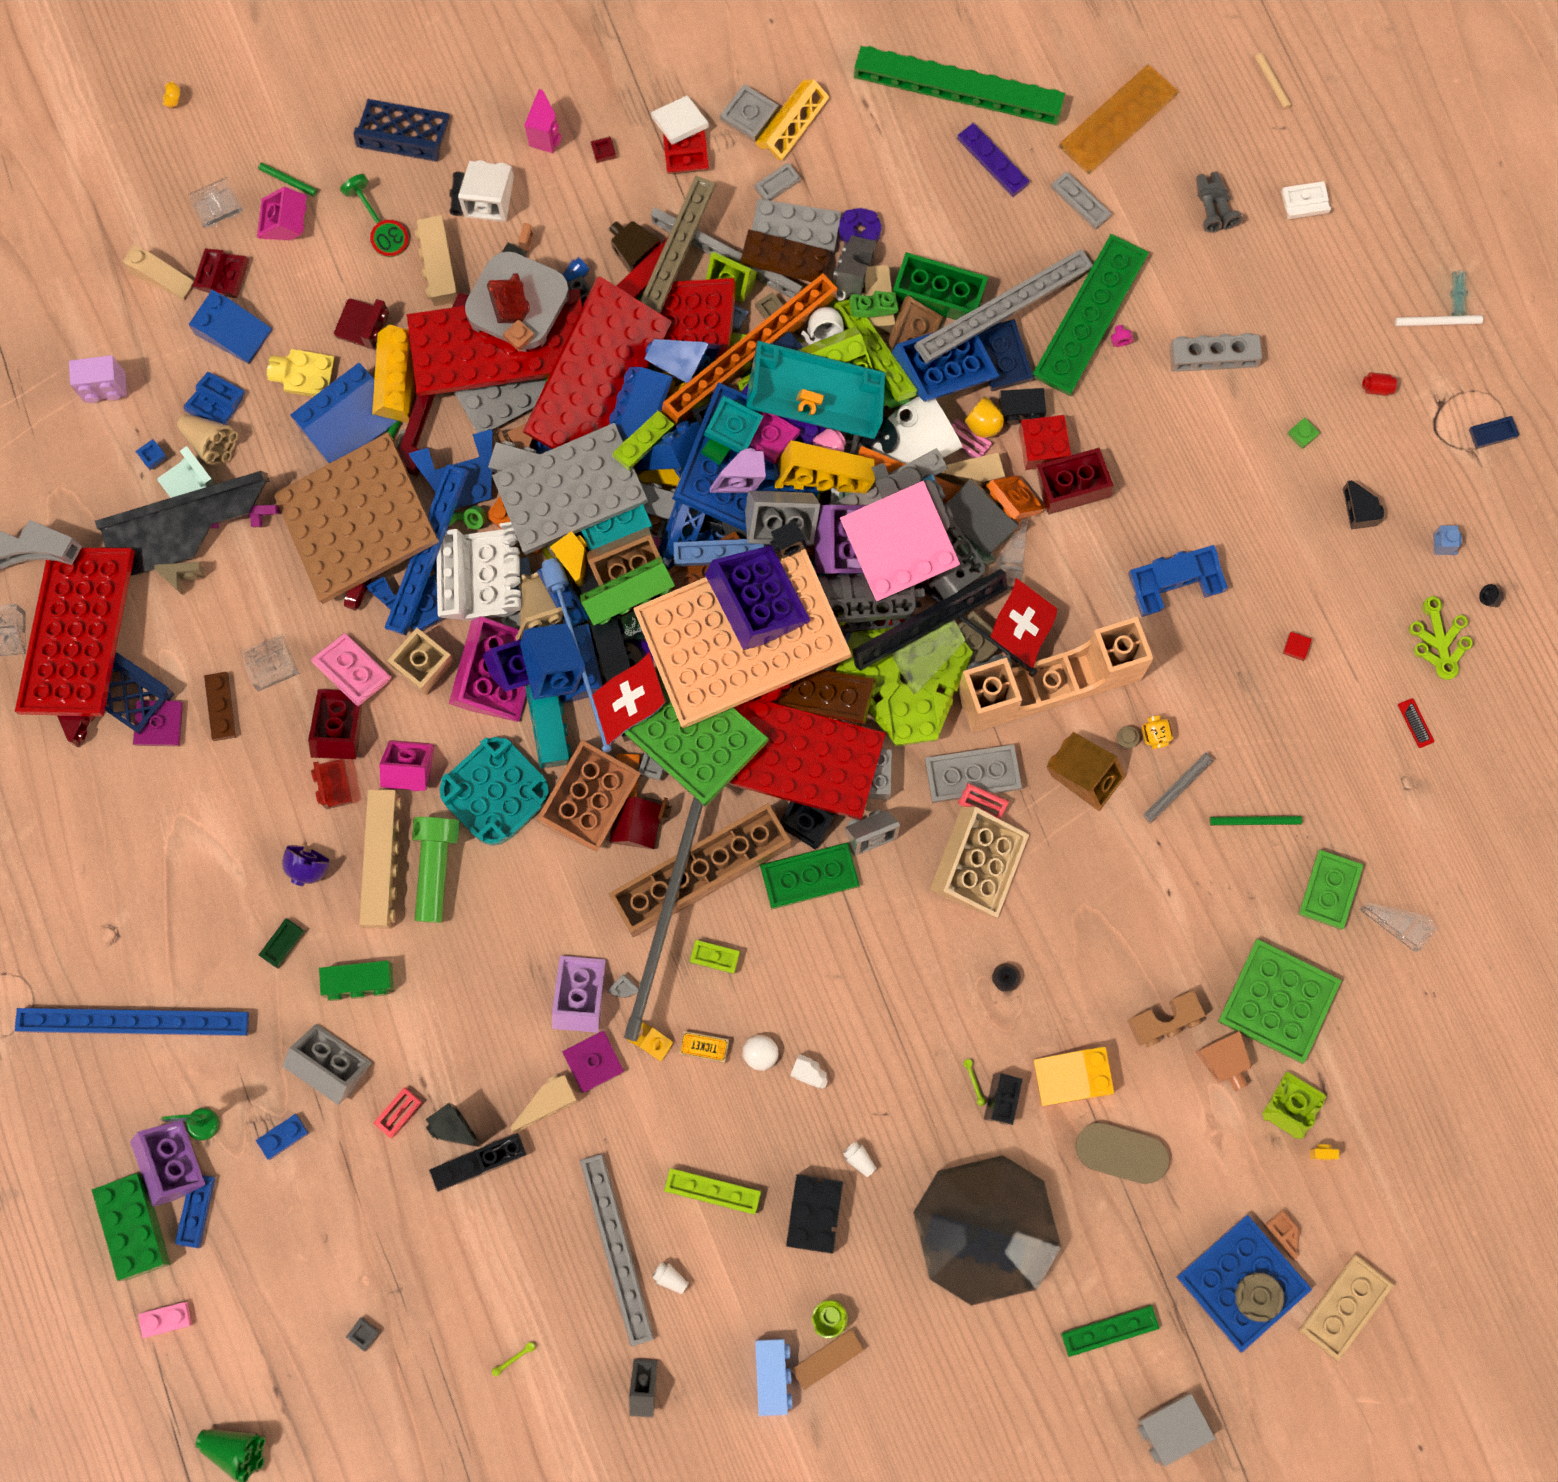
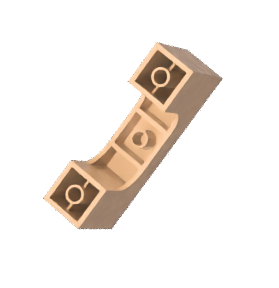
M1134 617L1094 630L1090 640L1080 647L1035 661L1033 668H1036L1038 672L1034 677H1031L1029 672L1022 666L1010 668L1007 658L963 671L957 693L971 733H975L1140 681L1150 666L1153 656L1138 617Z

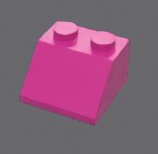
M538 89L524 127L530 147L553 153L555 147H558L561 142L559 124L544 91Z
M284 186L262 198L257 238L290 241L302 235L304 231V214L307 209L306 195Z
M389 740L379 764L380 787L425 791L430 780L434 744Z

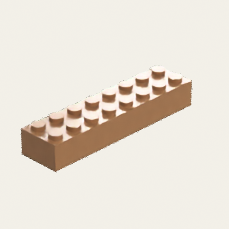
M769 803L691 846L672 915L792 847L791 840ZM677 855L608 893L632 937L658 923Z

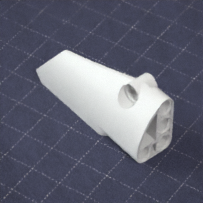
M917 396L910 400V402L896 407L894 413L887 418L893 423L898 433L896 448L892 452L885 454L881 444L875 443L871 450L907 464L935 448L938 449L942 458H945L961 449L962 444L936 399L924 402ZM908 409L910 417L902 421L900 413L902 410ZM885 435L883 439L887 440L889 435ZM831 488L829 505L839 500L837 488Z

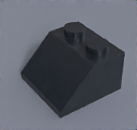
M790 801L780 820V824L786 832L816 850L838 814Z

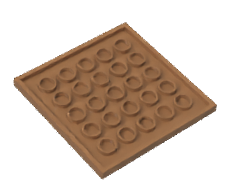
M388 432L273 494L318 600L322 604L439 543V539L393 438Z

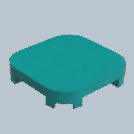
M486 737L481 740L480 745L452 771L444 774L441 778L439 789L440 798L446 807L479 841L491 846L502 845L510 840L542 810L550 795L549 785L544 776L509 740L499 737Z

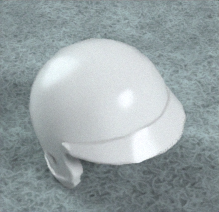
M821 307L815 310L808 322L807 331L812 341L816 338L823 340L844 331L843 320L838 311L831 307Z

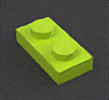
M695 940L689 962L734 974L740 951Z

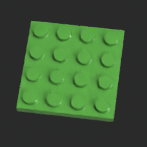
M1256 939L1217 1022L1236 1032L1240 1031L1242 1035L1304 1064L1342 980Z

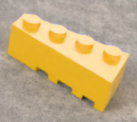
M790 440L777 461L780 475L775 480V488H783V485H793L794 489L803 490L804 486L817 487V491L837 488V492L866 494L875 482V475L872 470L874 459Z

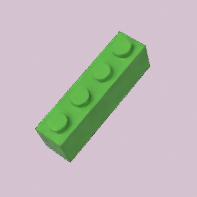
M660 556L580 595V598L592 624H604L612 616L625 614L631 610V607L637 604H644L650 601L653 596L670 592L675 584L665 562Z

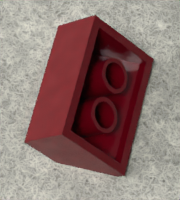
M1100 448L1036 465L1041 496L1048 515L1106 499L1112 495L1114 485Z

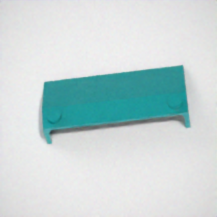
M757 341L747 390L746 407L875 439L883 422L885 372ZM802 389L824 395L822 404L816 407V411L812 416L809 415L810 407L808 405H804L802 412H798V405L801 402L797 401L796 398L798 392Z

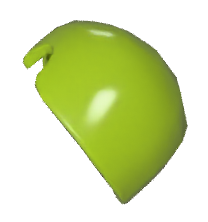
M825 1300L815 1307L811 1320L815 1333L827 1339L835 1338L843 1333L847 1326L848 1316L841 1303L835 1300Z

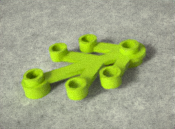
M1431 596L1423 602L1422 610L1431 618L1434 636L1424 630L1423 624L1418 621L1413 622L1409 626L1408 631L1412 636L1419 637L1438 650L1439 657L1430 653L1425 643H1418L1414 647L1413 653L1416 657H1422L1435 666L1436 674L1441 679L1451 680L1458 674L1459 667L1457 662L1463 653L1472 647L1473 642L1467 636L1460 638L1457 642L1456 650L1450 657L1447 648L1458 632L1467 626L1468 620L1463 615L1456 616L1452 621L1451 628L1444 635L1439 613L1442 608V602L1439 598ZM1430 602H1435L1437 607H1431ZM1458 619L1463 622V626L1457 624ZM1413 626H1417L1420 631L1415 632ZM1461 641H1466L1468 647H1464ZM1422 647L1424 653H1419L1417 648ZM1444 665L1450 666L1451 671H1446Z

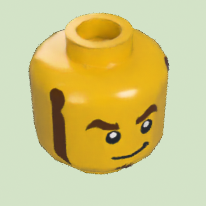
M1161 715L1148 717V722L1142 725L1145 744L1151 746L1152 749L1169 746V742L1173 739L1170 721L1168 719H1161Z

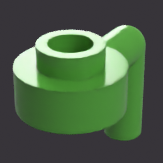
M472 506L465 512H454L449 526L456 521H464L469 528L479 529L486 523L487 515L481 507Z

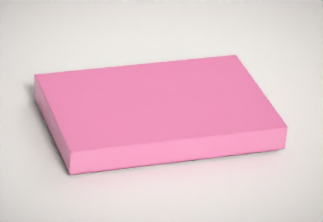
M346 633L312 658V663L357 706H360L391 681V676Z

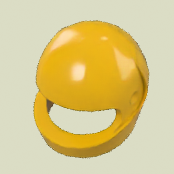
M983 397L964 420L970 430L981 438L995 436L1000 432L1004 424L1002 412L992 403V400Z

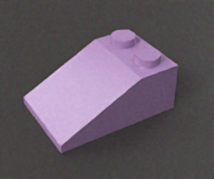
M560 956L552 1009V1029L598 1033L606 959Z

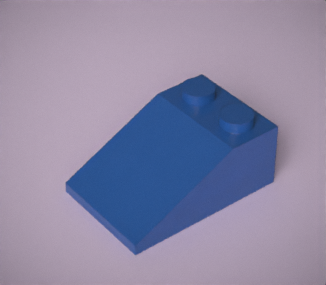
M214 290L210 291L188 324L196 336L247 364H250L272 331L271 327Z
M688 421L679 423L676 426L677 429L665 434L662 437V441L653 447L644 460L638 463L635 467L636 470L682 468L686 464L699 431V423H689Z

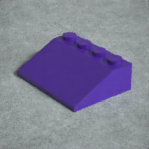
M771 545L712 560L705 576L743 650L764 645L810 622L806 610Z

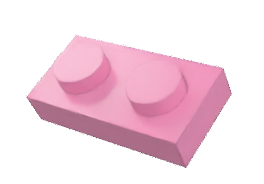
M188 1302L138 1314L142 1338L192 1326Z

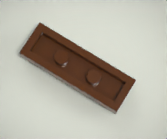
M221 672L204 675L212 740L220 741L236 738L228 673Z

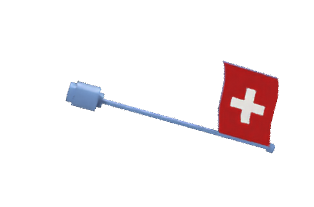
M558 558L548 559L542 563L541 569L546 589L558 594L566 623L579 650L562 595L565 587L568 586L563 564L559 562ZM650 651L636 665L610 679L594 694H592L584 668L582 676L603 742V752L611 751V743L628 729L651 717L666 703Z

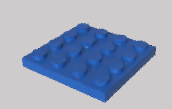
M1248 1215L1239 1220L1176 1276L1179 1282L1240 1353L1246 1350L1312 1291L1310 1286ZM1252 1273H1265L1272 1276L1279 1283L1284 1293V1304L1281 1312L1266 1322H1255L1246 1318L1238 1310L1235 1303V1290L1238 1283L1245 1276Z

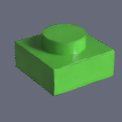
M1303 418L1287 434L1303 449L1320 432L1306 418Z

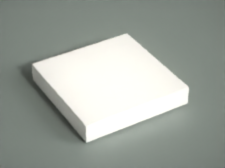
M688 95L651 112L652 119L671 144H675L709 128L708 121Z

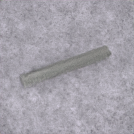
M1205 752L1143 814L1148 823L1150 821L1153 822L1161 814L1160 811L1163 812L1162 809L1165 810L1178 797L1177 794L1180 795L1213 762L1208 753Z

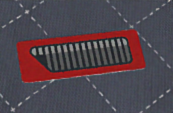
M1411 698L1399 703L1398 708L1418 748L1434 743L1435 741L1415 700Z

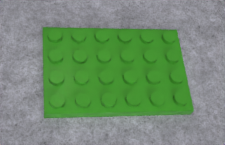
M656 666L655 669L666 703L651 717L628 729L624 734L706 807L769 740L734 708L682 729Z

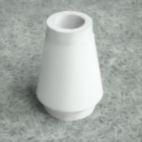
M857 1141L852 1143L843 1152V1155L846 1157L845 1161L866 1177L876 1170L877 1167L862 1144L859 1145Z
M664 1262L660 1263L652 1276L656 1280V1284L679 1294L684 1292L689 1283L669 1263L665 1264Z

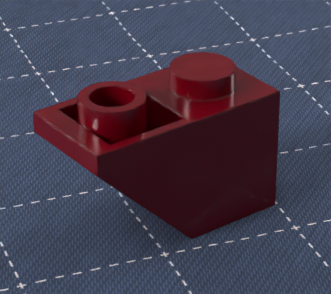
M57 716L67 741L79 748L80 744L86 739L88 725L94 720L95 716Z

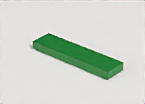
M1150 1305L1060 1334L1067 1356L1072 1357L1160 1328L1153 1306Z

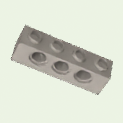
M1243 333L1240 336L1222 334L1218 337L1202 335L1197 338L1181 336L1173 339L1169 347L1172 372L1255 368L1259 366L1262 360L1260 336L1253 335L1252 333ZM1232 348H1238L1241 352L1237 353ZM1211 349L1218 350L1219 354L1213 353ZM1189 350H1195L1198 355L1191 354Z

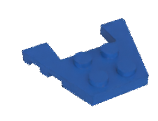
M492 429L472 434L479 457L453 464V466L469 471L455 509L491 499L492 471L488 466L492 456ZM428 448L409 453V456L434 491L437 492L446 467L434 468Z
M437 557L432 567L435 574L427 580L410 625L413 631L416 628L423 631L445 619L438 617ZM384 577L366 586L369 592L390 610L392 609L397 595L393 594Z

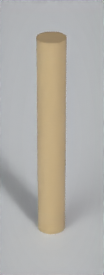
M1263 53L1257 54L1255 59L1284 110L1288 109L1291 103Z

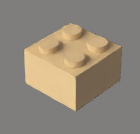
M416 628L387 662L392 669L426 695L450 668L454 660L447 651Z

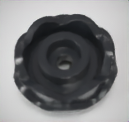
M1010 963L998 965L992 974V982L998 990L1003 992L1015 990L1021 981L1020 971L1015 965Z

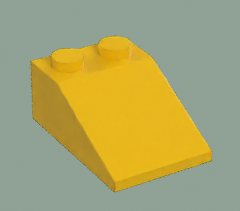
M1106 1047L1033 1060L1042 1106L1114 1094Z

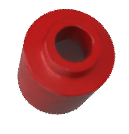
M1369 372L1362 381V388L1365 389L1366 394L1388 396L1389 394H1394L1397 387V378L1392 377L1391 374Z

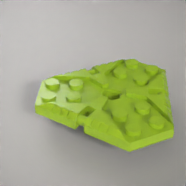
M948 622L859 671L855 667L852 650L893 627L852 632L847 643L852 657L839 662L836 672L875 679L876 685L868 713L895 746L937 741L953 703L952 696L954 693H957L963 671L966 670L973 651ZM902 675H909L913 681L905 684L901 682L900 677ZM938 686L946 689L944 694L936 692ZM876 695H879L882 699L878 703L873 699Z

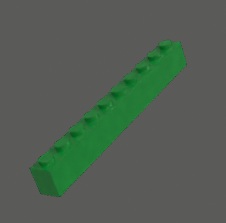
M860 46L854 67V79L1056 126L1065 93L1057 89H1046L1036 84H1024L1014 79L1007 80L992 74H981L975 70L960 69L954 65L938 64L932 60L925 61L914 56L900 55L893 51L878 50L872 46Z

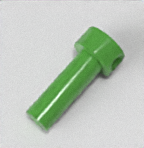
M414 817L412 840L421 842L414 921L442 923L449 844H458L459 820Z

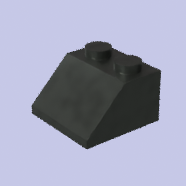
M451 1103L446 1104L425 1119L429 1124L426 1126V1129L437 1140L440 1139L446 1142L475 1147L482 1145L457 1106Z

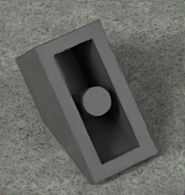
M633 1360L629 1393V1416L654 1417L657 1360Z

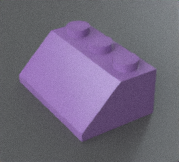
M820 505L815 532L816 573H864L840 517L861 509L866 505Z
M183 1121L138 1131L130 1141L152 1207L175 1201L205 1185Z

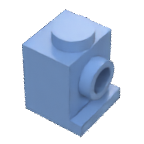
M1440 525L1433 533L1434 555L1458 554L1457 549L1462 544V534L1459 532L1458 526Z

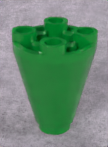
M203 1429L197 1436L195 1447L234 1481L247 1482L254 1471H259L264 1464L265 1458L262 1454L266 1438L256 1433Z

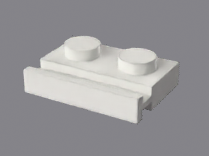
M1324 181L1284 187L1281 190L1285 211H1287V220L1326 214L1331 210Z

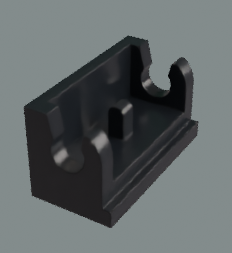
M1002 1073L993 1074L984 1120L995 1121L1004 1125H1013L1022 1078Z

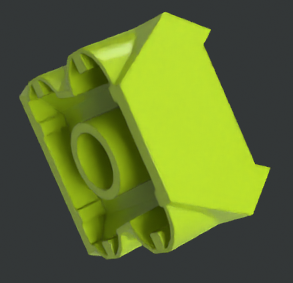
M1285 1072L1262 1115L1265 1121L1273 1123L1292 1135L1293 1138L1303 1139L1307 1131L1314 1125L1315 1117L1323 1107L1326 1095L1293 1074Z

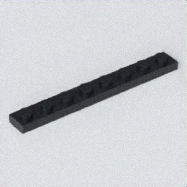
M999 569L853 649L855 667L859 671L869 667L1008 590L1006 572Z

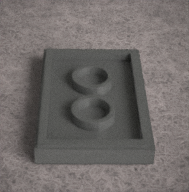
M972 478L944 504L945 507L950 506L954 517L953 520L960 530L987 556L1019 526V523L1013 518L1008 517L1003 510L1004 508Z

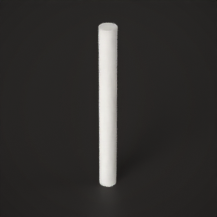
M1483 315L1395 318V326L1483 323Z

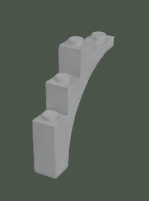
M29 520L23 528L19 539L0 531V570L10 565L31 560H52L72 565L82 546L67 535Z

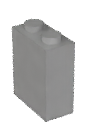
M1185 1393L1137 1420L1140 1425L1137 1427L1140 1436L1144 1441L1148 1440L1152 1447L1149 1449L1152 1459L1155 1463L1159 1462L1164 1467L1215 1439L1191 1393Z

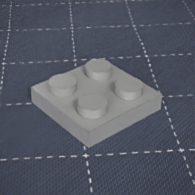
M744 84L722 112L720 120L755 141L779 110V105Z

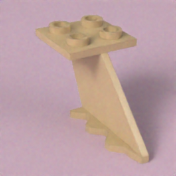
M564 568L566 577L572 586L574 580ZM537 572L532 575L523 574L520 578L521 583L518 585L519 589L521 588L520 629L516 640L522 639L524 630L552 624L558 625L564 616L562 607L556 608Z

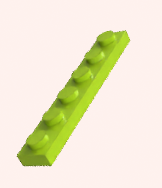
M849 299L835 303L834 309L841 315L847 329L856 327L861 333L873 368L877 371L885 372V385L895 400L899 402L915 397L918 390L867 317H852Z

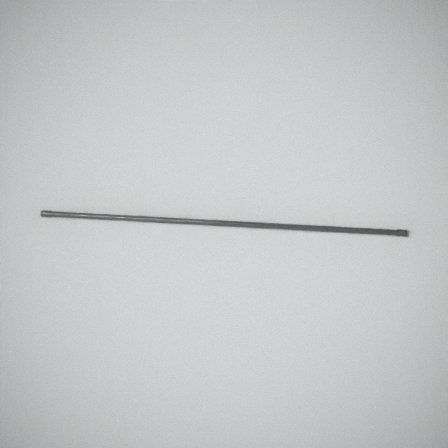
M693 797L633 1011L624 1034V1038L630 1041L637 1042L643 1023L642 1018L703 804L695 797Z

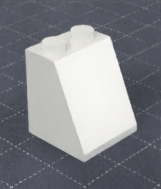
M482 160L476 162L469 161L458 196L464 217L506 222L514 179L512 166L505 163L491 164Z

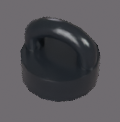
M1493 584L1484 586L1479 594L1480 602L1488 607H1499L1503 598L1502 589Z

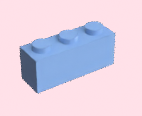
M784 1339L756 1340L759 1416L788 1415V1409H792V1394H787L786 1385L791 1384V1369H786L785 1359H790L789 1344H785Z

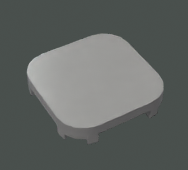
M501 252L490 259L468 296L465 304L467 319L472 329L478 333L481 330L506 342L508 341L504 339L503 333L519 319L535 335V338L521 351L526 352V349H534L540 345L543 346L547 342V335L564 304H568L569 291L567 281L561 273L517 253Z

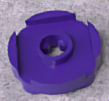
M865 208L845 211L839 222V237L841 241L848 243L852 235L874 240L877 243L881 235V223L876 212ZM860 225L864 227L866 230H862V233H858V231L854 228Z

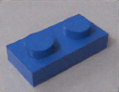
M294 1114L255 1141L267 1160H271L307 1136L309 1132L298 1114Z

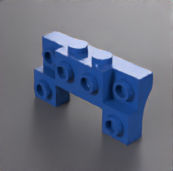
M1214 545L1188 553L1180 551L1168 559L1161 557L1152 561V564L1132 569L1128 573L1141 617L1163 611L1164 604L1160 596L1161 593L1199 582L1203 596L1207 598L1223 593L1228 588Z

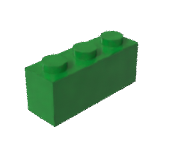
M390 961L319 968L320 995L328 998V1001L342 1000V996L350 995L351 999L364 998L365 994L374 993V996H386L388 991H394L393 967Z

